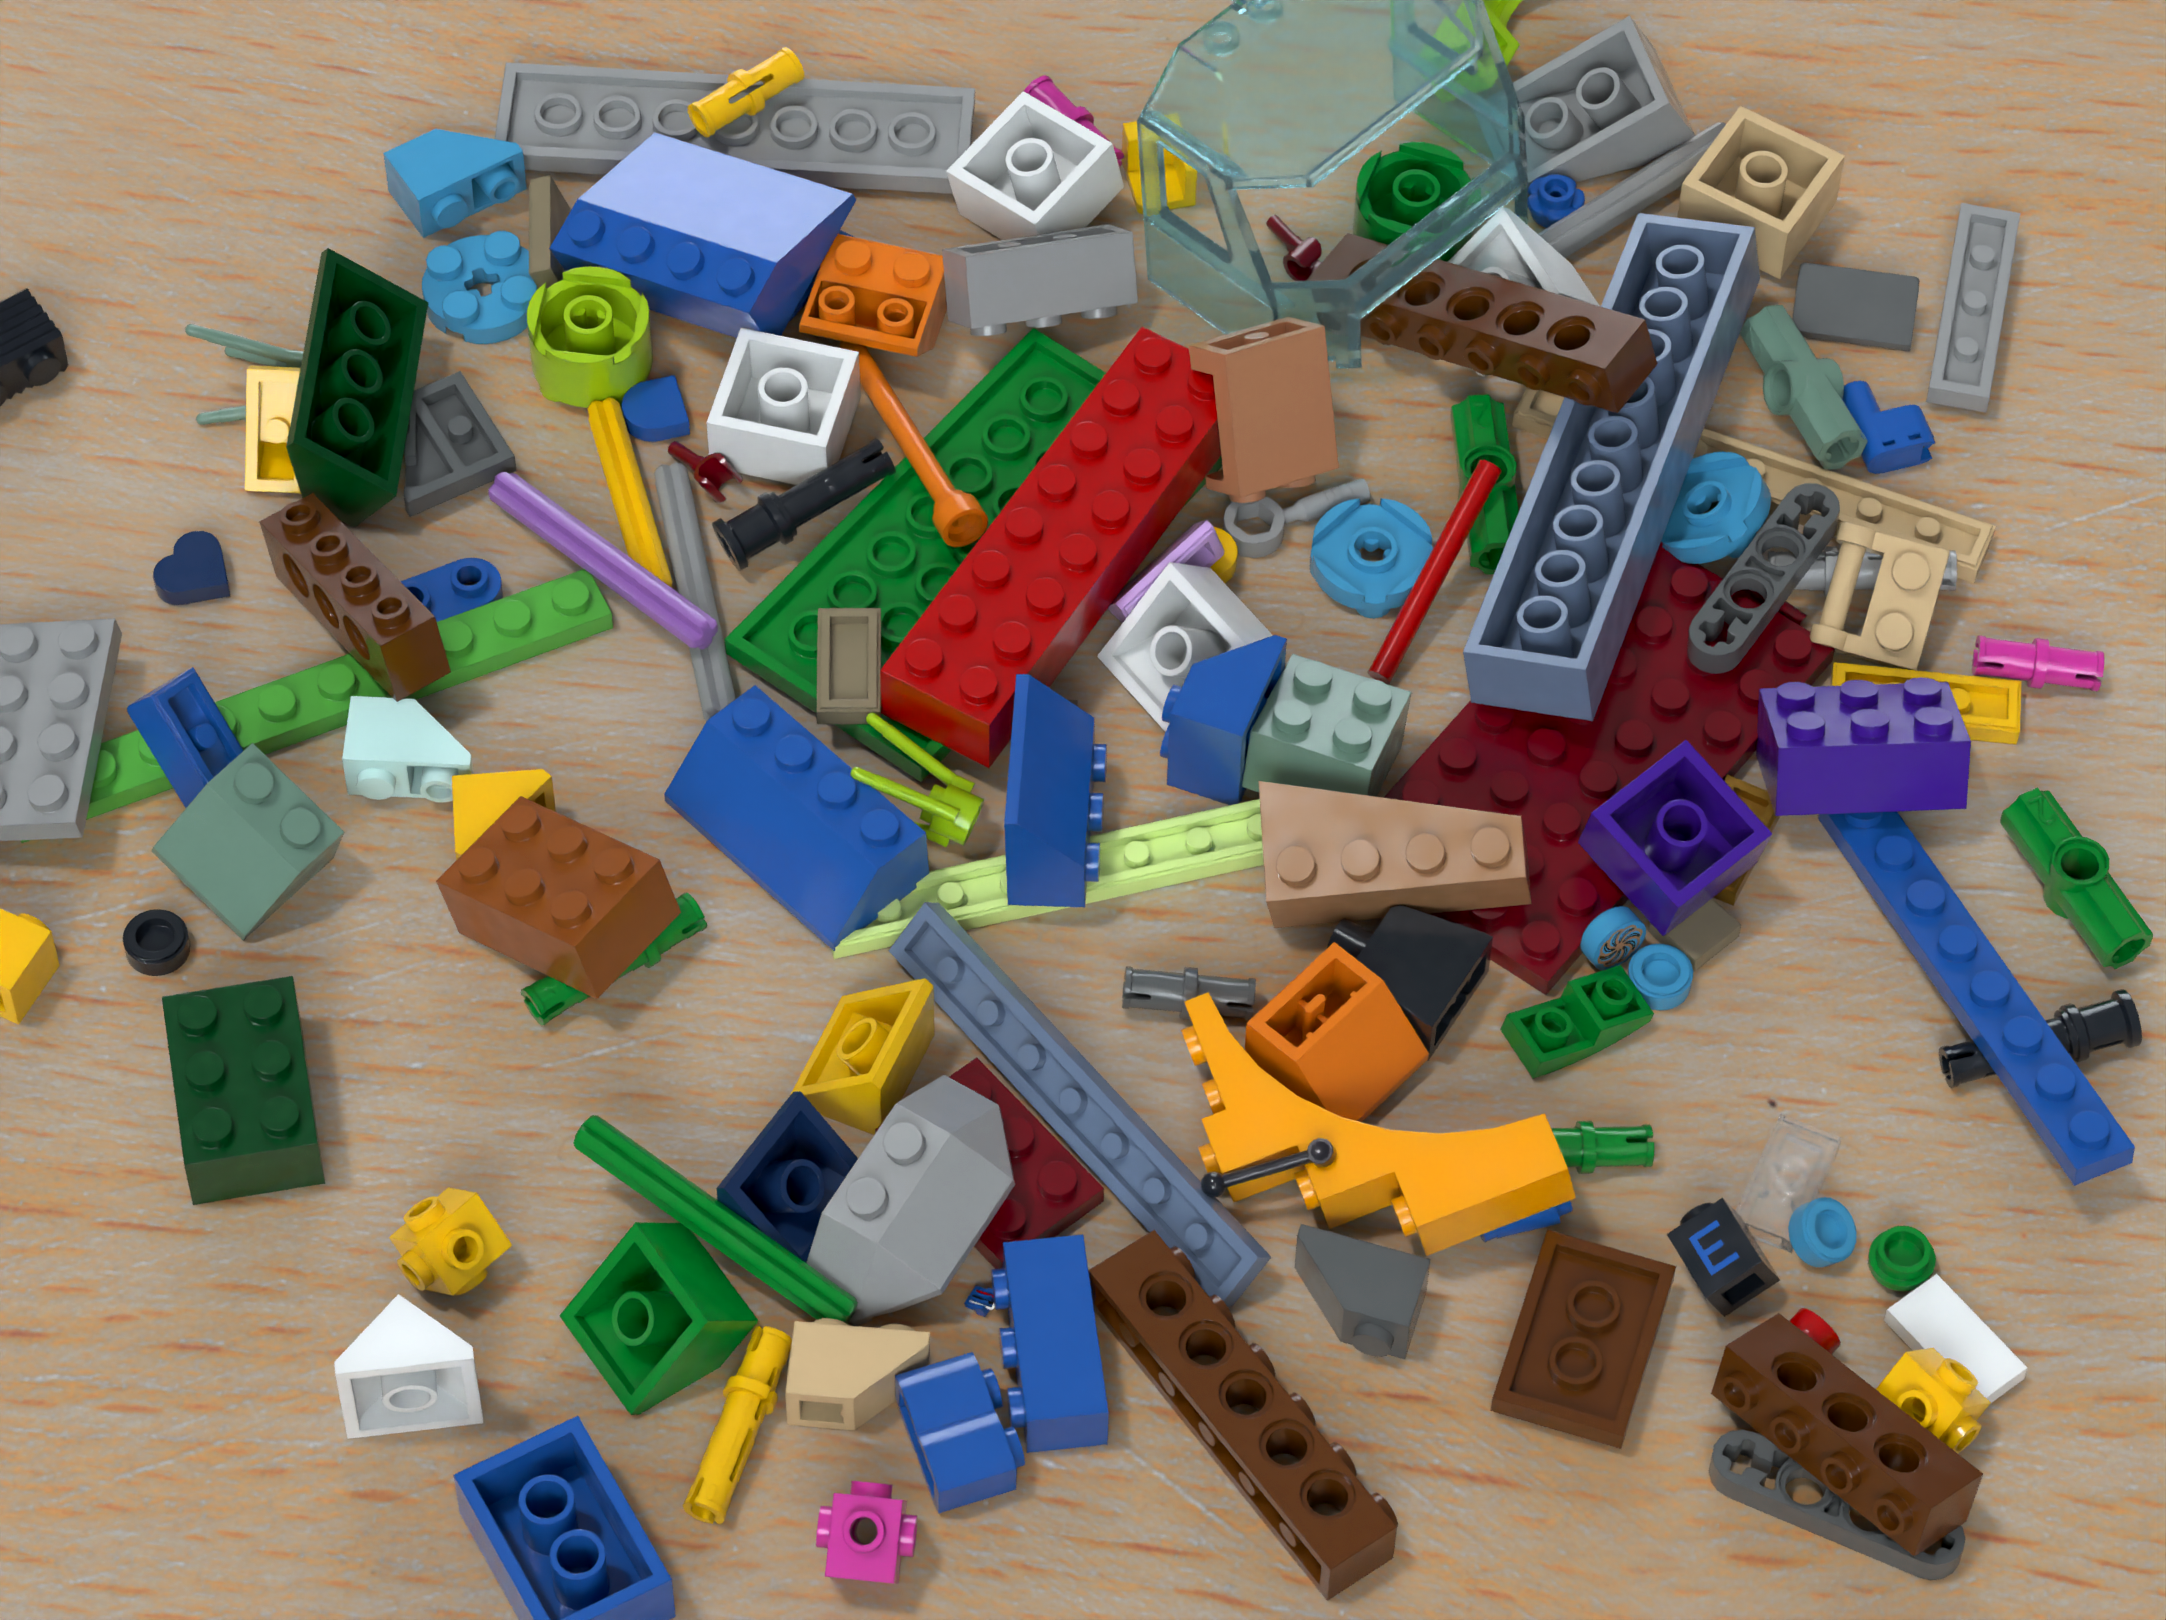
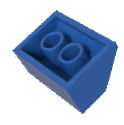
M1016 674L1004 820L1008 905L1085 908L1087 882H1099L1100 843H1090V831L1102 832L1104 794L1093 793L1094 782H1106L1107 744H1095V718L1029 674Z

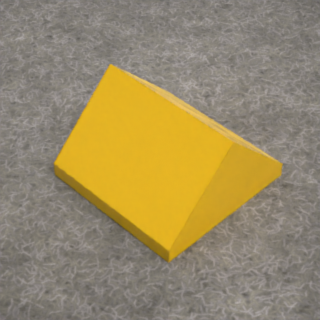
M926 978L843 995L792 1092L801 1091L822 1116L875 1135V1129L881 1126L894 1105L903 1098L935 1035L934 986Z

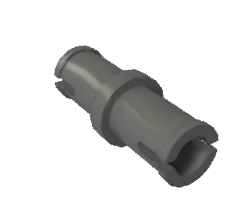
M1130 966L1125 968V982L1122 994V1008L1124 1009L1131 1007L1180 1012V1019L1191 1020L1184 1001L1209 992L1221 1016L1245 1018V1020H1250L1253 1017L1252 1005L1255 1002V978L1238 979L1198 975V968L1185 967L1183 973L1134 969Z

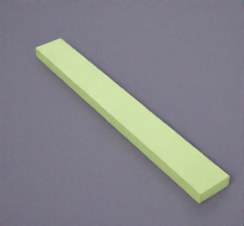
M1260 799L1090 836V843H1100L1099 882H1087L1085 904L1264 865ZM1006 855L929 871L927 876L916 883L917 888L900 901L895 899L878 912L876 920L865 928L852 932L835 947V951L832 949L831 951L833 958L837 959L891 947L925 902L940 903L964 930L1069 907L1008 905Z

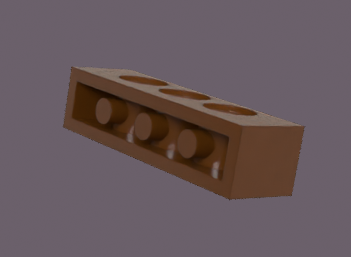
M313 493L286 505L282 510L259 521L276 577L396 702L451 673L435 616Z
M1780 1313L1726 1345L1711 1394L1915 1557L1967 1521L1983 1473Z

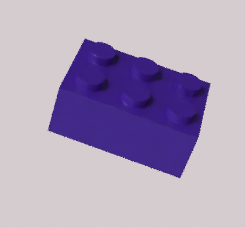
M1919 677L1909 679L1901 684H1874L1866 680H1850L1844 682L1841 686L1812 687L1806 683L1788 682L1780 685L1778 688L1759 689L1756 757L1775 816L1967 809L1971 740L1948 682H1938L1934 679Z

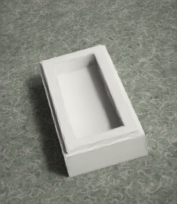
M1938 1274L1931 1277L1886 1311L1884 1321L1912 1351L1934 1348L1945 1359L1951 1358L1961 1363L1976 1377L1978 1381L1976 1389L1991 1403L2025 1378L2027 1367Z

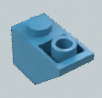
M434 129L383 153L388 191L423 238L444 228L456 226L463 219L494 204L504 203L527 189L523 150L514 142Z

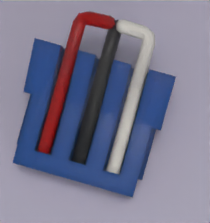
M976 1285L964 1302L965 1307L975 1310L976 1314L986 1317L989 1310H993L995 1307L992 1288L985 1289Z

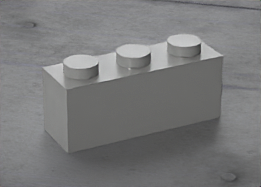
M1109 224L942 249L948 321L970 328V334L973 336L1003 334L1007 332V323L1026 321V326L1028 327L1056 326L1062 323V315L1081 312L1082 318H1107L1117 315V306L1138 303L1133 231Z

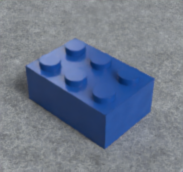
M579 1416L571 1418L453 1475L459 1513L519 1620H670L676 1617L672 1579Z

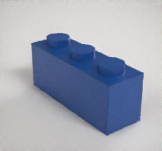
M1083 1234L1003 1242V1268L992 1269L991 1280L995 1310L1007 1309L1010 1325L1008 1328H999L1003 1369L1015 1368L1018 1387L1007 1388L1010 1426L1023 1428L1027 1453L1108 1445L1109 1411Z

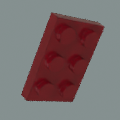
M977 1057L949 1076V1078L998 1104L1001 1109L1015 1186L974 1247L995 1269H1002L1003 1242L1056 1237L1104 1202V1187Z

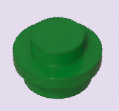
M1895 1226L1882 1232L1873 1240L1868 1254V1266L1874 1278L1883 1286L1896 1291L1915 1290L1931 1278L1936 1263L1934 1249L1927 1237L1921 1231L1910 1226Z

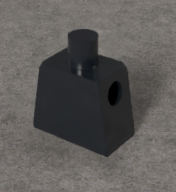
M1397 905L1390 908L1374 933L1343 918L1333 931L1327 948L1335 942L1384 980L1429 1052L1427 1060L1429 1061L1489 972L1493 937L1484 932L1403 905Z

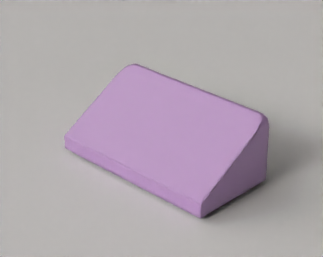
M1207 520L1193 524L1120 591L1108 607V610L1123 623L1169 562L1210 568L1225 552L1213 525Z

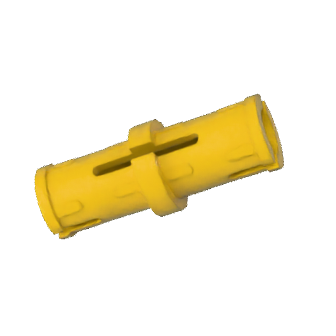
M784 47L772 57L747 71L738 69L729 74L726 84L701 100L694 101L688 105V114L694 127L702 136L708 138L715 131L744 114L753 116L765 108V101L805 78L799 59L789 48ZM757 82H763L761 87L732 104L729 102V99Z

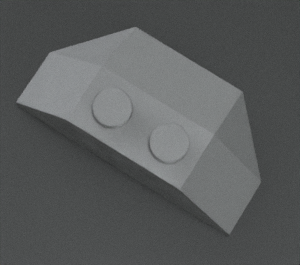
M946 1075L932 1081L894 1105L821 1214L807 1264L856 1298L858 1302L857 1308L848 1322L852 1326L862 1325L872 1321V1317L899 1311L943 1294L1015 1186L999 1105Z

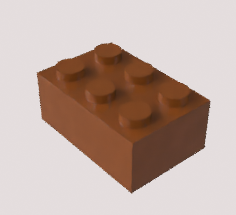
M522 796L436 880L460 934L595 999H598L681 913L660 859Z

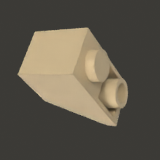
M831 1318L818 1319L813 1322L794 1321L785 1391L787 1425L855 1431L896 1401L895 1375L930 1365V1332L915 1331L913 1328L901 1324H887L880 1328L849 1326L843 1321Z

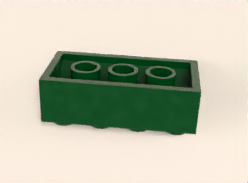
M327 248L321 253L286 448L302 498L313 493L339 520L355 528L397 496L429 302Z

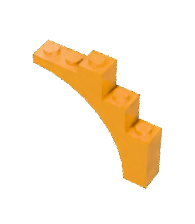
M1209 992L1184 1001L1193 1025L1181 1029L1194 1066L1207 1062L1214 1078L1201 1083L1213 1115L1201 1119L1210 1143L1198 1147L1207 1173L1216 1171L1224 1175L1306 1151L1309 1144L1318 1138L1327 1139L1336 1150L1334 1162L1327 1167H1318L1313 1163H1309L1227 1187L1233 1203L1296 1179L1307 1210L1309 1211L1320 1206L1329 1229L1392 1205L1404 1237L1417 1233L1424 1252L1428 1256L1576 1198L1568 1167L1545 1113L1495 1128L1451 1133L1389 1130L1343 1118L1295 1095L1261 1069L1229 1032Z

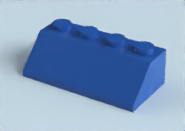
M756 685L706 721L664 793L667 804L833 951L852 932L863 929L876 920L878 912L895 899L900 901L917 888L916 883L929 874L926 832L879 791L853 779L850 774L852 770L850 766Z

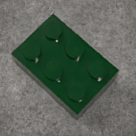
M293 976L162 996L183 1161L193 1205L325 1184L303 1030Z

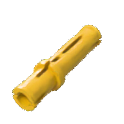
M756 1326L753 1329L742 1363L736 1375L731 1376L724 1387L723 1396L726 1400L717 1425H715L693 1485H691L683 1503L685 1512L699 1521L713 1524L714 1521L717 1524L724 1522L732 1501L731 1498L755 1443L754 1440L760 1425L763 1423L765 1415L771 1414L777 1404L778 1394L775 1390L791 1352L792 1338L776 1328L764 1326L762 1329L760 1326Z

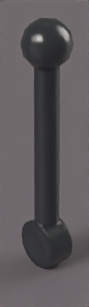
M1318 1138L1309 1144L1306 1151L1224 1175L1216 1171H1210L1202 1178L1201 1189L1207 1196L1219 1197L1225 1192L1227 1187L1309 1163H1313L1318 1167H1327L1334 1162L1336 1150L1327 1139Z

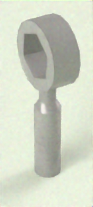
M1361 478L1297 499L1293 506L1284 509L1267 496L1255 502H1231L1225 509L1223 530L1229 533L1235 540L1238 550L1237 554L1249 558L1266 557L1275 552L1282 544L1286 523L1295 520L1307 522L1322 517L1331 508L1347 500L1360 498V504L1368 502L1371 499L1369 487L1366 481ZM1259 517L1271 528L1269 532L1249 536L1236 525L1238 521Z

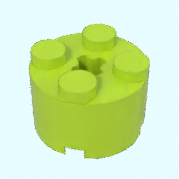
M592 266L578 267L562 273L563 280L554 283L547 289L546 282L539 287L528 305L527 326L531 364L535 379L539 384L542 395L550 401L588 408L593 401H603L610 397L617 400L622 408V400L626 392L634 385L646 381L652 368L653 354L648 302L643 293L641 296L631 287V280L620 272Z

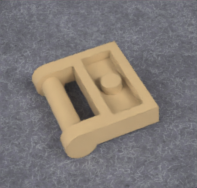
M1842 522L1836 538V542L1840 543L1841 547L1819 624H1812L1810 630L1811 641L1835 648L1834 652L1893 668L1918 670L1950 551L1880 533L1861 525ZM1866 551L1881 555L1883 559L1862 634L1857 636L1847 633L1843 629Z

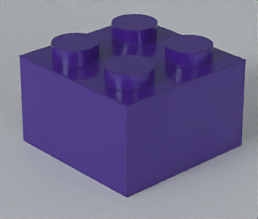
M1685 740L1594 810L1585 825L1578 843L1664 937L1758 862L1772 833L1694 747Z

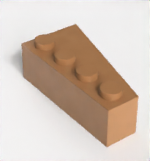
M1258 781L1266 903L1274 928L1337 923L1343 918L1350 921L1384 918L1390 908L1397 905L1432 914L1531 904L1527 843L1521 816Z

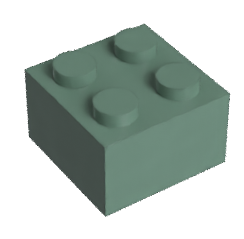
M1292 654L1251 730L1242 787L1259 792L1258 781L1377 797L1402 748L1412 692L1385 684L1379 680H1373L1326 665L1320 661Z

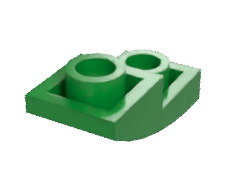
M1618 965L1568 981L1560 998L1507 1014L1500 1030L1531 1077L1535 1079L1572 1065L1613 1045L1649 1023L1654 1013L1623 967Z

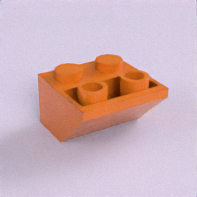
M837 234L820 265L799 324V332L915 357L926 353L934 348L947 311L943 256Z
M1335 942L1246 1023L1245 1051L1261 1069L1295 1095L1340 1117L1358 1122H1363L1414 1074L1429 1057V1052L1384 980Z

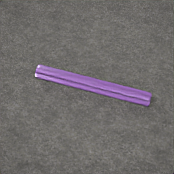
M500 472L495 476L494 484L488 489L491 501L689 647L705 649L712 643V637L718 632V625L714 618L517 474Z

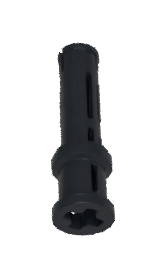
M875 438L868 445L779 496L774 492L770 494L765 492L758 496L757 505L726 522L721 518L714 521L712 526L717 539L736 569L739 571L748 567V559L779 541L784 545L794 540L793 537L797 535V527L886 476L895 474L896 470L887 452L882 454L881 452L884 449L882 443Z
M2124 989L2114 991L2109 1000L2076 1008L2071 1003L2062 1005L2059 1010L2055 1011L2054 1018L2045 1020L2075 1062L2087 1060L2089 1053L2122 1043L2126 1047L2132 1048L2139 1046L2142 1041L2141 1023L2136 1006L2130 994ZM1973 1040L1939 1048L1941 1070L1943 1074L1950 1071L1951 1075H1947L1945 1080L1951 1088L1958 1087L1962 1083L1996 1075Z

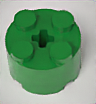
M1425 142L1399 144V151L1381 157V150L1372 155L1362 166L1357 178L1353 235L1448 262L1472 238L1477 186L1474 178L1472 177L1471 180L1463 169L1464 162L1450 150Z

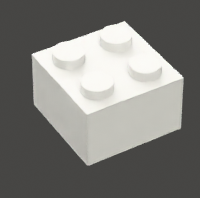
M1024 91L946 171L959 214L1001 240L1086 228L1124 188L1113 143Z
M740 328L706 422L709 455L720 453L738 473L794 485L800 484L838 462L861 397L859 352Z

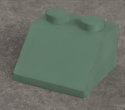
M252 743L204 786L154 845L151 852L244 941L334 858L345 832Z

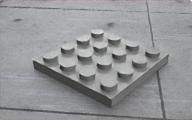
M115 618L0 624V841L83 838L122 638V632Z

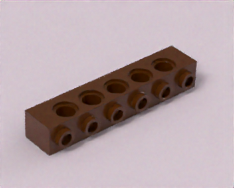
M1349 233L1342 238L1307 279L1321 324L1327 325L1334 330H1344L1374 339L1384 345H1394L1424 354L1433 360H1443L1467 367L1483 375H1493L1523 384L1532 390H1543L1572 399L1586 406L1592 405L1618 413L1657 366L1656 356L1645 319Z
M1153 1230L1088 1270L1094 1312L1327 1601L1393 1559L1398 1521L1389 1503L1379 1493L1375 1492L1371 1495L1357 1479L1356 1468L1345 1449L1336 1442L1329 1444L1315 1427L1314 1415L1305 1400L1295 1392L1290 1395L1275 1378L1273 1364L1265 1351L1256 1343L1251 1345L1246 1343L1235 1329V1321L1227 1305L1219 1296L1213 1294L1209 1297L1195 1280L1196 1275L1193 1266L1180 1248L1176 1246L1169 1248L1157 1232ZM1158 1307H1171L1179 1313L1171 1316H1161L1152 1310ZM1200 1355H1208L1216 1358L1219 1362L1212 1365H1201L1191 1359ZM1247 1404L1254 1406L1259 1411L1251 1415H1242L1236 1413L1231 1408L1236 1405ZM1278 1454H1290L1300 1461L1292 1465H1282L1271 1458ZM1319 1504H1330L1337 1507L1341 1512L1336 1515L1325 1516L1316 1513L1312 1507Z

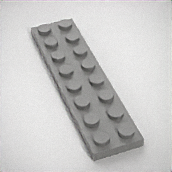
M506 63L495 139L514 142L523 150L525 170L606 175L655 132L829 187L953 194L946 171L972 143L975 88L803 79L765 101V108L753 116L744 114L706 138L694 127L687 107L694 101L701 100L726 84L729 75ZM757 82L729 99V102L732 104L761 87L763 82Z

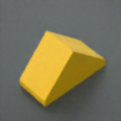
M543 769L453 775L452 795L456 860L520 796L556 812L552 776Z

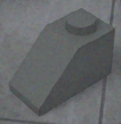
M1301 1224L1297 1234L1294 1268L1340 1342L1351 1344L1360 1352L1370 1356L1384 1357L1390 1355L1406 1359L1427 1292L1431 1259Z

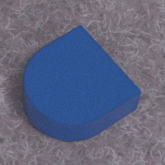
M675 375L640 382L631 387L624 395L622 413L628 432L635 438L648 442H657L690 435L689 419Z

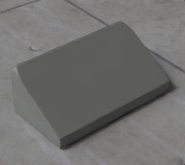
M1807 262L1802 263L1798 272L1792 319L1804 338L1910 351L1920 280L1915 276Z

